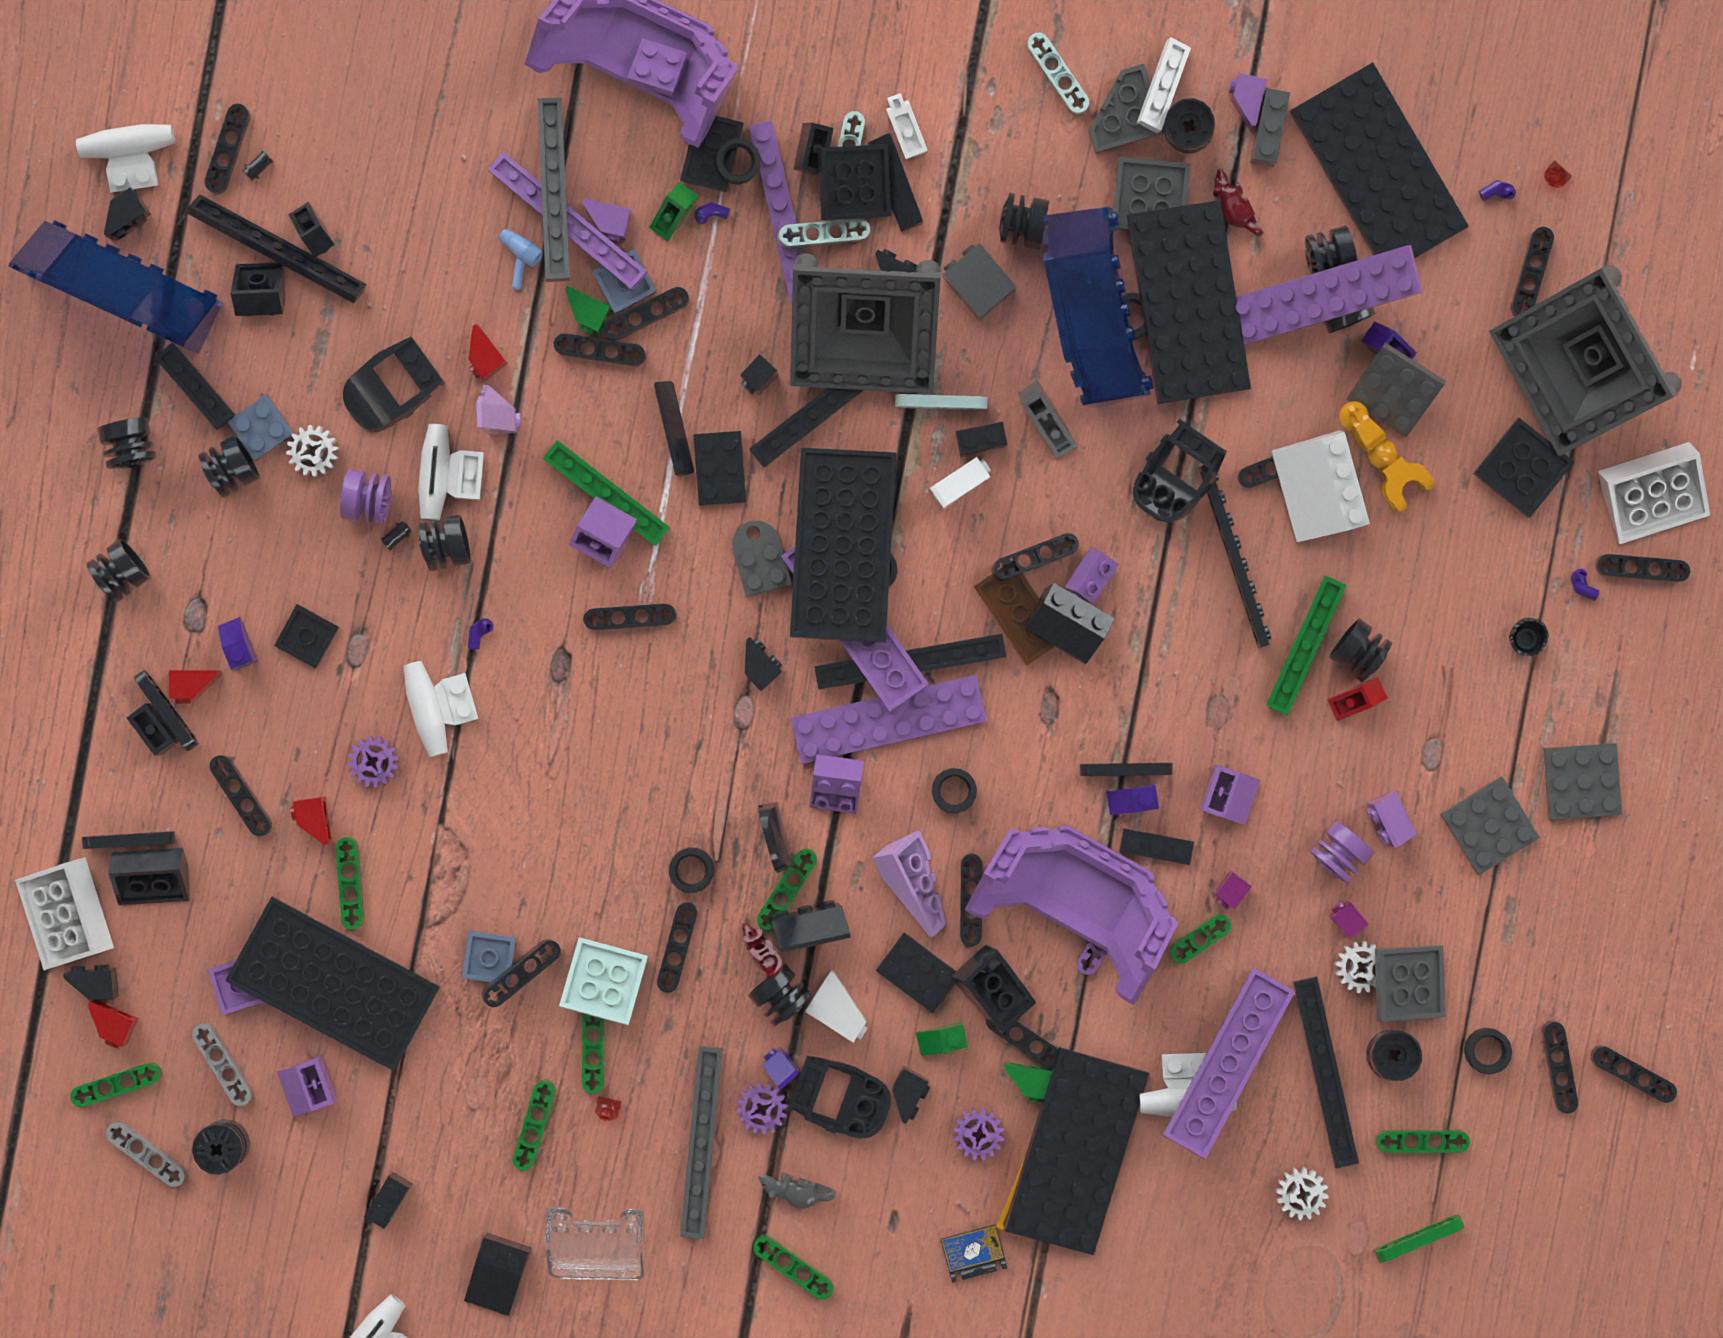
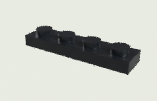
M172 342L154 357L216 430L222 428L236 415L175 343Z

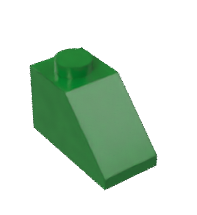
M679 182L666 195L649 228L669 241L688 216L699 196Z
M567 285L565 291L575 320L581 325L580 330L590 335H593L594 332L600 334L612 308Z
M962 1021L916 1032L921 1056L968 1048Z
M1004 1062V1069L1022 1094L1028 1097V1101L1042 1103L1051 1077V1069Z

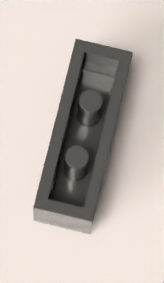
M1266 88L1264 91L1250 163L1274 167L1277 163L1290 92Z

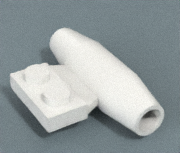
M140 124L107 129L76 139L77 152L80 158L109 159L106 173L110 193L125 191L130 187L138 189L158 186L155 162L148 152L175 144V134L172 125Z
M429 424L424 440L418 487L420 518L422 520L440 521L447 493L456 499L480 501L484 452L460 450L450 454L448 426Z
M422 661L404 665L406 695L418 735L429 757L448 753L445 724L456 726L478 719L466 674L463 673L442 679L434 687Z
M1206 1053L1162 1054V1075L1168 1088L1141 1093L1140 1113L1172 1117ZM1236 1101V1103H1235V1105H1234L1232 1111H1234V1110L1237 1109V1101Z
M390 1294L367 1315L350 1338H408L403 1333L392 1331L405 1308V1304L399 1298Z

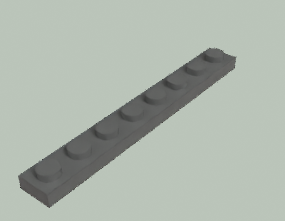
M538 98L546 282L570 281L562 98Z
M699 1046L680 1237L704 1239L723 1051V1048Z

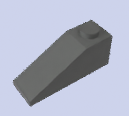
M1039 381L1018 392L1021 404L1057 459L1077 447Z

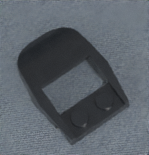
M410 336L378 352L359 368L344 385L343 401L351 416L361 427L369 431H380L414 414V411L431 397L430 394L439 385L443 386L445 382L413 337ZM393 353L421 390V392L401 406L373 369Z
M1181 419L1176 422L1179 426L1171 435L1166 434L1160 440L1161 443L1155 451L1149 453L1145 459L1147 463L1143 471L1139 472L1133 487V497L1138 507L1154 519L1162 522L1178 521L1190 513L1213 485L1227 453V450ZM1175 445L1209 468L1208 475L1198 490L1162 466Z
M778 802L758 805L761 826L775 872L779 873L795 866Z
M807 1055L787 1110L798 1112L805 1116V1120L815 1123L831 1133L846 1134L849 1137L859 1139L869 1138L877 1134L883 1127L890 1109L891 1095L887 1086L881 1080L857 1067L840 1061ZM828 1067L852 1075L836 1120L812 1111Z

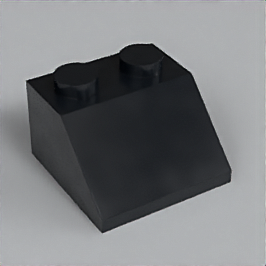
M280 263L236 264L230 293L235 316L249 317L283 314L285 304L283 265Z

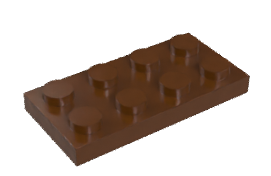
M1013 560L1010 565L1000 568L998 572H1003L1006 575L1005 572L1014 567ZM991 574L974 586L1026 666L1054 648L1053 645L1025 630L1039 601V597L1023 574L1004 581L995 579Z

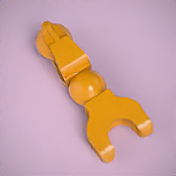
M1350 401L1344 404L1339 413L1341 425L1351 432L1358 447L1364 452H1368L1370 463L1379 469L1378 471L1382 476L1381 494L1394 511L1401 514L1407 508V503L1402 495V489L1406 482L1413 480L1422 489L1432 490L1436 485L1435 481L1423 465L1408 463L1402 456H1398L1395 445L1386 439L1385 432L1369 417L1366 406L1357 401Z

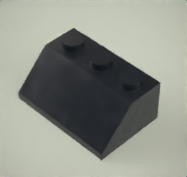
M1052 583L1044 589L1025 630L1083 664H1087L1105 639L1115 618L1059 585Z
M183 848L112 852L108 875L118 905L189 901L188 863Z
M834 900L820 903V907L812 908L811 905L797 908L798 911L788 913V910L775 912L773 917H769L774 946L782 953L851 938L842 906L839 903H835Z

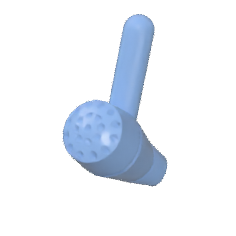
M504 229L498 239L516 256L512 288L518 291L522 287L525 264L530 267L537 265L542 258L543 252L531 241L509 229Z

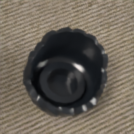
M1536 618L1521 619L1515 623L1509 635L1511 647L1517 654L1523 656L1539 654L1544 649V646H1546L1549 637L1546 625Z

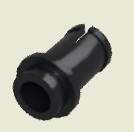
M262 150L249 165H244L245 168L242 171L252 181L255 178L259 179L258 175L273 163V160Z
M404 521L395 523L396 527L381 538V541L389 550H392L405 537H410L409 533L412 530Z

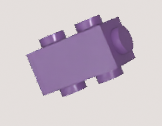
M1090 548L1065 588L1077 597L1093 604L1100 597L1102 589L1108 580L1113 577L1119 564L1105 553Z

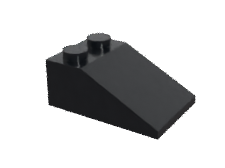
M984 945L951 976L966 997L1001 1034L1037 1003L1000 952L987 945Z
M486 1233L476 1258L464 1301L509 1316L532 1247Z

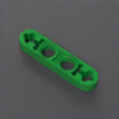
M344 837L338 840L335 847L340 912L343 926L354 930L359 928L364 922L359 846L354 838ZM345 841H348L349 845H353V849L349 850V858L354 856L355 861H341V858H346V851L341 850V846L345 845ZM347 864L355 868V875L352 878H347L343 875V867ZM348 888H353L357 892V898L353 902L347 901L344 896ZM358 904V908H354L353 911L354 916H358L359 920L355 922V925H352L351 921H347V917L351 916V908L346 910L345 905L353 906Z
M808 848L802 849L795 856L794 862L798 867L802 863L800 858L802 854L807 855V853H810L812 855L810 859L813 863H807L804 866L803 870L807 871L805 875L793 867L786 870L757 916V923L761 929L771 930L770 923L764 925V919L761 918L763 914L767 916L771 911L770 908H767L768 904H771L774 909L780 911L788 909L816 865L817 856L813 850ZM790 873H797L800 876V883L798 885L791 886L787 883V876ZM777 893H784L787 896L788 901L785 905L778 906L775 904L774 896Z
M582 1014V1087L587 1093L596 1094L604 1086L605 1019L595 1017V1022L600 1021V1025H586V1021H592V1016ZM594 1028L599 1031V1040L595 1042L588 1040L587 1031ZM595 1052L599 1055L600 1062L597 1065L593 1066L587 1062L586 1058L589 1053ZM586 1069H600V1073L595 1072V1080L600 1082V1084L595 1086V1089H591V1085L587 1084V1081L591 1079V1072L586 1073Z
M145 1063L79 1085L71 1091L70 1099L75 1106L85 1107L152 1085L161 1078L162 1071L156 1063ZM147 1067H149L150 1071H155V1075L152 1076L153 1080L150 1077L140 1079L142 1084H139L138 1075L147 1072ZM128 1074L132 1076L134 1082L131 1087L127 1088L122 1085L121 1078L123 1075ZM101 1082H107L111 1086V1091L108 1095L100 1093L99 1085ZM80 1090L82 1093L93 1090L94 1094L86 1097L85 1102L77 1098Z
M549 1080L539 1081L532 1092L513 1156L514 1166L521 1171L529 1170L536 1160L556 1091L555 1085ZM544 1085H547L548 1090L551 1091V1094H547L543 1101L548 1102V1106L540 1102H534V1099L540 1100L541 1091H538V1088H542ZM535 1107L542 1108L544 1111L543 1119H533L531 1116L532 1109ZM528 1130L535 1131L538 1136L537 1141L534 1143L527 1142L524 1138L525 1132ZM521 1144L527 1148H535L534 1152L529 1150L527 1158L530 1159V1162H526L525 1165H521V1160L518 1159V1156H522L525 1148L520 1147Z
M1458 1129L1382 1130L1375 1139L1377 1147L1386 1153H1460L1467 1150L1470 1146L1469 1136ZM1445 1134H1448V1139H1457V1135H1460L1464 1139V1143H1460V1147H1457L1455 1143H1447L1448 1148H1445ZM1385 1135H1388L1392 1140H1398L1397 1135H1400L1399 1143L1401 1148H1397V1143H1389L1388 1147L1385 1148L1381 1140L1385 1139ZM1408 1135H1415L1417 1138V1144L1412 1148H1408L1404 1144V1140ZM1430 1136H1440L1441 1143L1438 1147L1433 1148L1429 1146L1428 1139Z
M1454 1215L1375 1249L1374 1252L1379 1263L1387 1262L1456 1233L1465 1226L1461 1216Z
M761 1235L755 1240L754 1252L758 1257L816 1298L827 1299L831 1296L833 1283L823 1273L768 1235ZM768 1241V1247L773 1251L775 1247L779 1248L774 1254L773 1260L769 1258L771 1253L768 1250L760 1251L759 1242L764 1243ZM780 1254H787L790 1257L791 1262L788 1266L782 1267L777 1263V1257ZM799 1268H807L809 1270L810 1276L807 1280L798 1279L796 1272ZM814 1275L818 1276L816 1282L819 1284L827 1283L828 1292L822 1291L819 1293V1287L814 1283L812 1287L808 1286L812 1282Z

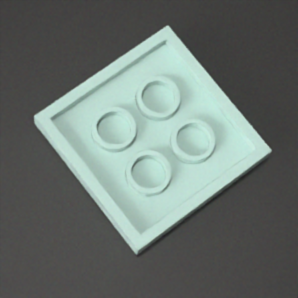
M579 937L559 1007L629 1026L648 956Z

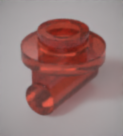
M1555 160L1544 173L1546 182L1554 188L1563 187L1572 177Z
M598 1096L595 1113L603 1121H612L618 1118L622 1101Z

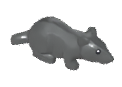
M784 1172L781 1175L782 1180H776L768 1175L758 1176L762 1187L771 1199L778 1196L799 1209L809 1208L818 1201L826 1202L833 1200L836 1195V1191L828 1186L804 1178L793 1181V1176ZM818 1189H819V1190H822V1191L826 1192L827 1194H822V1193L818 1192L817 1190H818Z

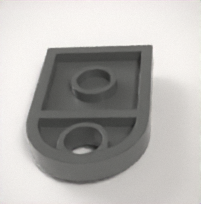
M751 521L742 525L734 535L733 551L746 597L792 585L787 564L781 557L784 553L776 530L771 525L762 521ZM752 526L760 530V537L756 540H750L747 537V530Z

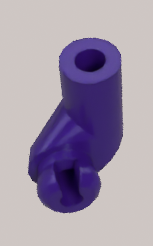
M1496 180L1478 191L1483 201L1494 195L1508 200L1513 199L1516 195L1513 185L1500 180Z
M712 202L697 208L695 211V221L699 224H705L708 218L712 216L727 220L730 208Z
M1577 569L1571 575L1574 591L1581 596L1595 601L1600 591L1588 586L1586 580L1587 572L1584 569Z
M483 618L470 627L468 649H480L481 637L493 630L494 625L491 620Z

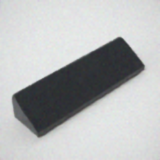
M891 133L868 142V145L888 144L891 206L900 231L902 232L923 224L921 213Z
M672 381L655 382L654 388L675 475L681 477L693 474L694 467L674 383Z

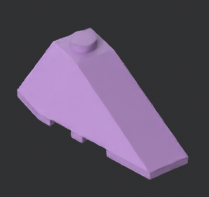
M484 385L481 396L478 397L476 402L478 428L489 435L518 433V427H521V414L517 413L516 409L492 387Z
M915 831L886 845L872 858L884 881L929 937H933L946 925L940 896L936 895L933 884L936 881L935 873L931 874L929 867L930 851L920 831Z

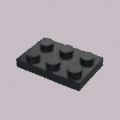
M715 116L700 146H688L680 182L727 193L729 183L722 180L718 175L714 165L715 155L719 147L727 140L736 137L741 138L744 122ZM738 147L731 148L724 156L723 163L729 173H732Z
M741 431L693 434L699 506L747 502Z
M905 932L876 969L879 974L931 1013H934L956 983L951 977L956 970Z

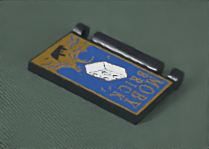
M996 1224L941 1238L952 1283L957 1282L954 1273L960 1271L962 1280L996 1272L995 1261L1000 1260L1002 1269H1007Z

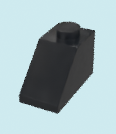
M309 202L288 214L300 238L314 257L326 253L335 245Z

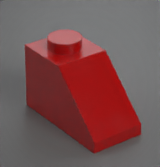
M478 324L472 326L468 357L472 365L469 369L477 379L482 377L486 381L508 363Z
M169 670V699H176V704H191V699H198L221 676V670Z
M1376 677L1327 700L1336 720L1339 721L1372 708L1388 699L1379 678Z
M325 796L293 801L290 811L292 820H296V825L323 845L333 843Z
M89 1001L88 1008L99 1037L106 1040L105 1044L114 1048L127 1045L138 1018L101 1001Z

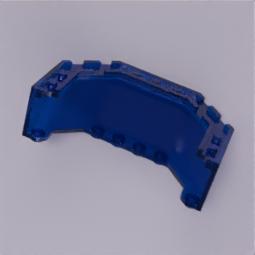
M1102 207L1043 216L1044 225H1048V231L1043 232L1044 246L1048 247V252L1044 253L1048 284L1063 356L1066 363H1072L1074 370H1071L1070 373L1075 387H1081L1083 395H1080L1082 405L1098 408L1151 396L1150 390L1153 389V381L1150 375L1147 376L1142 371L1132 341L1135 340V332L1133 326H1129L1127 317L1131 316L1128 302L1124 303L1122 293L1126 292L1123 278L1119 279L1117 270L1121 269L1118 255H1114L1113 232L1116 231V226L1120 225L1117 212H1113V209L1110 207Z
M53 220L52 223L44 221L8 265V267L138 327L146 324L148 325L147 331L198 355L222 305V302L216 300L218 295L208 290H204L203 293L162 274L164 269L152 263L147 267L141 264V258L130 253L125 257L119 254L121 249L108 243L103 247L97 244L99 239L86 233L82 237L66 230V225L56 220Z

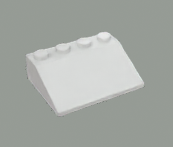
M1339 430L1271 451L1296 542L1344 532L1370 524L1345 432Z
M1690 442L1598 471L1604 500L1619 544L1710 516L1700 453Z
M86 857L15 880L43 970L114 948Z

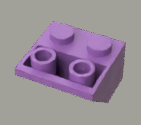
M595 497L577 525L569 545L611 568L621 557L637 519Z
M817 754L810 807L857 814L864 761Z
M1214 765L1199 810L1245 825L1260 779Z
M1390 791L1367 802L1369 808L1366 809V812L1371 822L1377 824L1379 830L1376 833L1382 844L1385 843L1387 846L1396 848L1417 835L1396 791Z
M322 1055L277 1071L293 1116L320 1109L338 1100Z

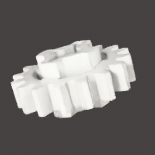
M308 425V431L300 427V435L292 434V437L295 439L294 442H287V445L291 446L292 450L287 451L286 454L293 456L289 463L297 464L295 467L297 472L304 469L303 475L308 476L310 471L313 477H318V471L325 475L327 474V466L332 469L334 468L331 461L339 459L334 455V452L339 451V447L333 446L337 439H329L331 432L327 430L322 433L323 427L318 426L316 431L312 425ZM311 435L320 436L324 440L315 442ZM302 441L303 445L301 451L298 452V446ZM310 446L318 448L315 451V456L308 454L311 451ZM326 450H328L327 458L324 461V453ZM311 460L315 467L306 466L302 462Z
M1354 941L1352 942L1353 948L1350 949L1345 945L1346 953L1337 954L1342 959L1335 962V965L1340 967V970H1337L1335 974L1343 976L1339 981L1341 984L1348 982L1347 989L1351 990L1355 986L1357 993H1360L1362 988L1368 993L1370 992L1371 985L1376 988V972L1374 975L1372 973L1373 965L1375 964L1374 950L1376 945L1371 944L1367 947V942L1362 941L1361 946H1358L1357 942ZM1365 951L1369 952L1370 954H1367L1365 957H1361L1356 952ZM1349 959V960H1350V968H1349L1348 970H1346V963H1347V960ZM1358 962L1366 963L1364 965V972L1357 970L1359 968ZM1362 977L1366 982L1358 983L1352 980Z
M1302 1167L1299 1173L1296 1168H1293L1292 1175L1285 1172L1284 1175L1287 1179L1285 1181L1279 1179L1278 1182L1282 1185V1188L1276 1189V1193L1281 1194L1276 1199L1277 1202L1284 1203L1281 1207L1282 1211L1284 1212L1289 1209V1217L1292 1218L1296 1213L1299 1220H1302L1303 1215L1311 1219L1312 1212L1319 1215L1320 1212L1317 1208L1319 1206L1325 1208L1326 1205L1322 1202V1199L1329 1197L1326 1193H1323L1328 1187L1326 1184H1320L1323 1181L1321 1175L1315 1178V1170L1312 1169L1308 1174L1305 1167ZM1302 1178L1309 1179L1315 1184L1307 1185ZM1293 1182L1294 1185L1291 1190L1287 1191L1288 1186ZM1300 1186L1306 1192L1304 1193V1201L1298 1195L1300 1194ZM1317 1196L1316 1201L1311 1205L1313 1197ZM1297 1202L1302 1209L1295 1208L1289 1203Z

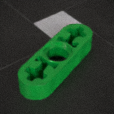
M1222 914L1212 916L1173 943L1169 950L1170 957L1176 963L1183 964L1188 962L1225 936L1231 929L1230 920ZM1215 920H1225L1226 923L1223 925L1225 929L1223 931L1219 929L1213 931L1212 933L1216 936L1211 939L1210 933L1204 927L1208 925L1209 929H1212L1216 926ZM1203 932L1206 934L1207 941L1204 945L1198 946L1194 943L1193 937L1196 933ZM1189 939L1190 944L1196 950L1192 952L1189 948L1184 952V958L1180 956L1175 957L1177 953L1176 948L1179 946L1183 949L1188 946L1185 941Z

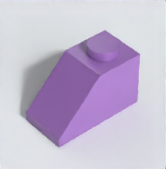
M1239 73L1236 79L1231 80L1229 93H1232L1231 101L1248 129L1254 130L1267 79Z
M583 198L585 208L600 232L606 235V238L613 242H619V239L626 240L632 214L629 208Z

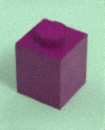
M1230 871L1213 894L1218 897L1216 902L1222 907L1228 909L1230 906L1235 909L1252 886Z
M1340 901L1331 909L1333 913L1329 915L1330 918L1348 939H1352L1369 925L1349 901L1345 903Z

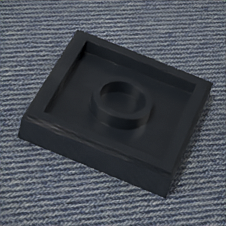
M296 604L274 646L317 668L336 635L339 626Z

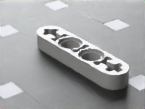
M209 1023L197 1025L192 1032L193 1040L229 1099L237 1106L248 1104L253 1097L252 1088L217 1031ZM200 1028L209 1031L207 1038L210 1042L214 1039L216 1041L215 1044L210 1045L207 1049L204 1047V1045L208 1044L205 1038L200 1039L199 1037L201 1033ZM213 1048H219L222 1051L223 1057L220 1061H215L211 1058L210 1052ZM231 1068L234 1070L235 1078L233 1081H227L223 1078L224 1069ZM238 1080H240L241 1084L237 1085L239 1090H245L247 1092V1094L244 1096L245 1101L242 1098H236V1095L238 1094V1090L236 1089V1087L230 1089L229 1087L230 1085L235 1084Z
M117 1121L107 1128L106 1136L112 1144L167 1185L176 1187L186 1180V1169L180 1163L126 1123ZM120 1127L123 1129L121 1131V1134L127 1138L131 1134L133 1137L127 1141L126 1145H124L123 1142L126 1139H124L122 1136L115 1138V1131L113 1130V1128L117 1129ZM138 1140L143 1144V1151L141 1153L132 1151L131 1144L133 1141ZM152 1155H159L162 1158V1165L156 1168L151 1165L150 1158ZM167 1163L171 1164L167 1169L172 1172L178 1170L180 1172L178 1174L180 1180L176 1179L173 1181L171 1179L172 1174L166 1170L163 1174L161 1170L167 1166Z

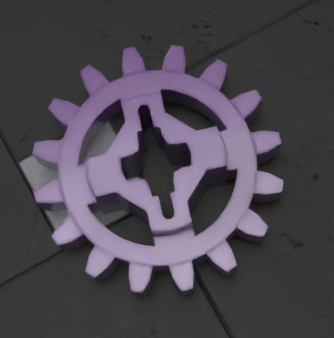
M368 736L367 742L359 739L360 746H352L355 753L348 754V757L353 759V761L348 763L347 766L354 768L350 773L351 776H359L356 782L360 783L365 780L366 787H369L372 782L375 787H379L380 781L387 784L389 783L388 776L391 778L396 776L392 770L399 769L400 766L396 765L395 761L399 760L400 756H394L393 754L397 750L396 747H388L391 742L390 740L382 743L381 736H378L376 741H374L372 736ZM371 745L379 746L384 750L376 752L371 748ZM362 753V763L358 764L359 755ZM370 756H372L373 758H378V761L376 762L377 767L375 765H369V762L371 761ZM389 758V765L387 770H385V760ZM372 771L377 777H369L364 772Z
M758 1082L757 1088L750 1084L748 1086L749 1092L744 1090L741 1092L744 1099L737 1100V1103L742 1105L736 1109V1113H742L739 1122H747L745 1129H748L750 1126L754 1127V1134H756L758 1129H761L764 1135L767 1128L774 1132V1124L781 1126L783 1122L780 1117L787 1116V1113L782 1111V1109L787 1108L788 1103L781 1102L785 1095L777 1094L779 1091L778 1087L774 1088V1090L770 1089L771 1083L769 1082L766 1087H762V1083ZM760 1093H767L772 1097H762ZM751 1097L753 1106L746 1111V1103ZM758 1103L762 1105L769 1104L766 1108V1113L755 1111L758 1108ZM778 1105L777 1115L773 1119L771 1109ZM758 1118L763 1120L764 1123H757L752 1119Z
M972 1108V1114L970 1115L964 1111L965 1118L963 1120L957 1118L956 1120L960 1126L953 1127V1131L958 1133L953 1139L954 1141H960L957 1149L964 1148V1156L966 1157L971 1153L973 1160H976L977 1155H981V1158L985 1160L986 1153L993 1157V1149H1001L998 1141H1004V1136L999 1135V1133L1004 1131V1127L997 1126L1001 1119H993V1111L988 1115L985 1114V1108H982L980 1113H977L976 1109ZM977 1119L973 1125L965 1126L969 1121ZM986 1120L992 1124L995 1132L987 1129L985 1126ZM981 1124L982 1133L985 1136H980L977 1143L973 1132H977ZM963 1136L970 1138L972 1148L965 1143ZM987 1141L992 1142L988 1147L981 1149V1145Z

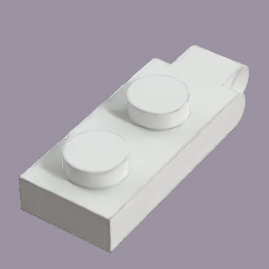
M901 93L887 98L890 107L886 111L905 161L927 153L926 144L909 101L904 102Z

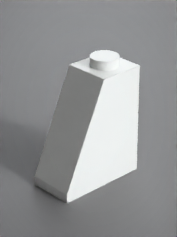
M976 457L932 486L929 492L941 509L944 510L990 478L988 473L991 469L984 459L979 461Z
M831 969L805 1009V1012L852 1042L856 1038L860 1040L867 1030V1027L864 1026L866 1019L836 972Z

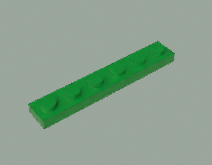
M558 440L543 457L546 462L593 498L598 497L636 518L637 522L633 529L653 545L657 546L670 529L667 524Z
M1326 575L1323 576L1265 706L1282 714H1289L1347 586L1346 584Z

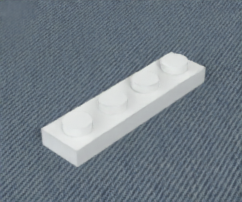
M1172 37L1167 39L1137 120L1138 124L1155 133L1162 130L1191 49Z

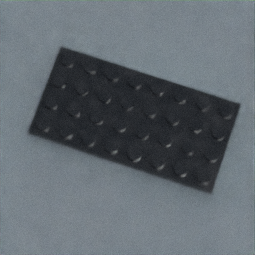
M1373 62L1290 110L1292 117L1373 255L1411 245L1415 259L1469 227Z
M1221 201L1126 215L1157 404L1251 389L1240 317L1236 311L1237 299Z
M801 448L790 638L886 643L896 452Z
M271 896L225 980L392 1071H395L441 987Z
M1058 1047L1051 1070V1077L1041 1103L1003 1230L1094 1255L1139 1109L1140 1094L1144 1092L1149 1073L1144 1070Z

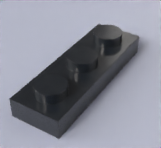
M1123 828L1119 852L1190 865L1194 841Z

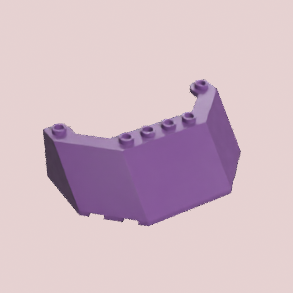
M553 0L538 19L524 64L538 73L549 71L554 64L586 63L598 71H603L615 79L627 83V77L642 38L687 52V59L673 97L637 85H630L657 97L661 101L670 103L684 124L680 131V137L685 143L699 147L706 137L738 70L735 62H730L728 59V51L722 42L717 41L713 36L714 30L711 25L658 0Z
M1068 825L1050 830L1047 827L1030 828L1026 832H1019L1018 829L1009 830L965 908V911L976 917L986 918L994 907L1024 904L1106 950L1120 976V980L1116 985V992L1119 997L1132 1005L1135 1004L1155 971L1178 926L1175 917H1171L1167 910L1168 904L1162 892L1157 891L1153 883L1155 878L1151 871Z

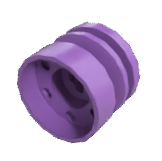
M348 469L341 493V518L358 521L362 511H365L366 522L371 523L374 518L376 524L383 525L391 504V477L389 475H382L379 482V474L373 473L369 483H367L366 472Z
M1335 821L1326 831L1332 842L1328 844L1323 840H1319L1318 844L1325 849L1323 853L1315 847L1310 852L1314 855L1317 863L1328 873L1349 884L1352 879L1345 873V870L1348 869L1356 875L1358 871L1352 862L1356 860L1365 865L1374 855V851L1347 827Z

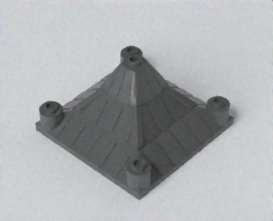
M805 253L799 255L793 265L790 386L933 394L941 270L938 263L932 260H924L917 265L916 272L911 273L880 270L866 271L862 269L819 267L818 259L812 254Z
M1613 265L1600 268L1489 331L1558 456L1675 397L1682 388L1681 379L1677 374L1673 372L1664 373L1660 368V364L1650 350L1646 339L1640 332L1637 323L1619 294L1617 287L1622 281V275L1619 269Z

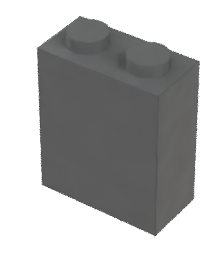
M979 243L976 247L972 244L962 252L964 257L958 262L954 259L943 268L946 271L943 273V278L978 320L983 318L1016 290V286Z

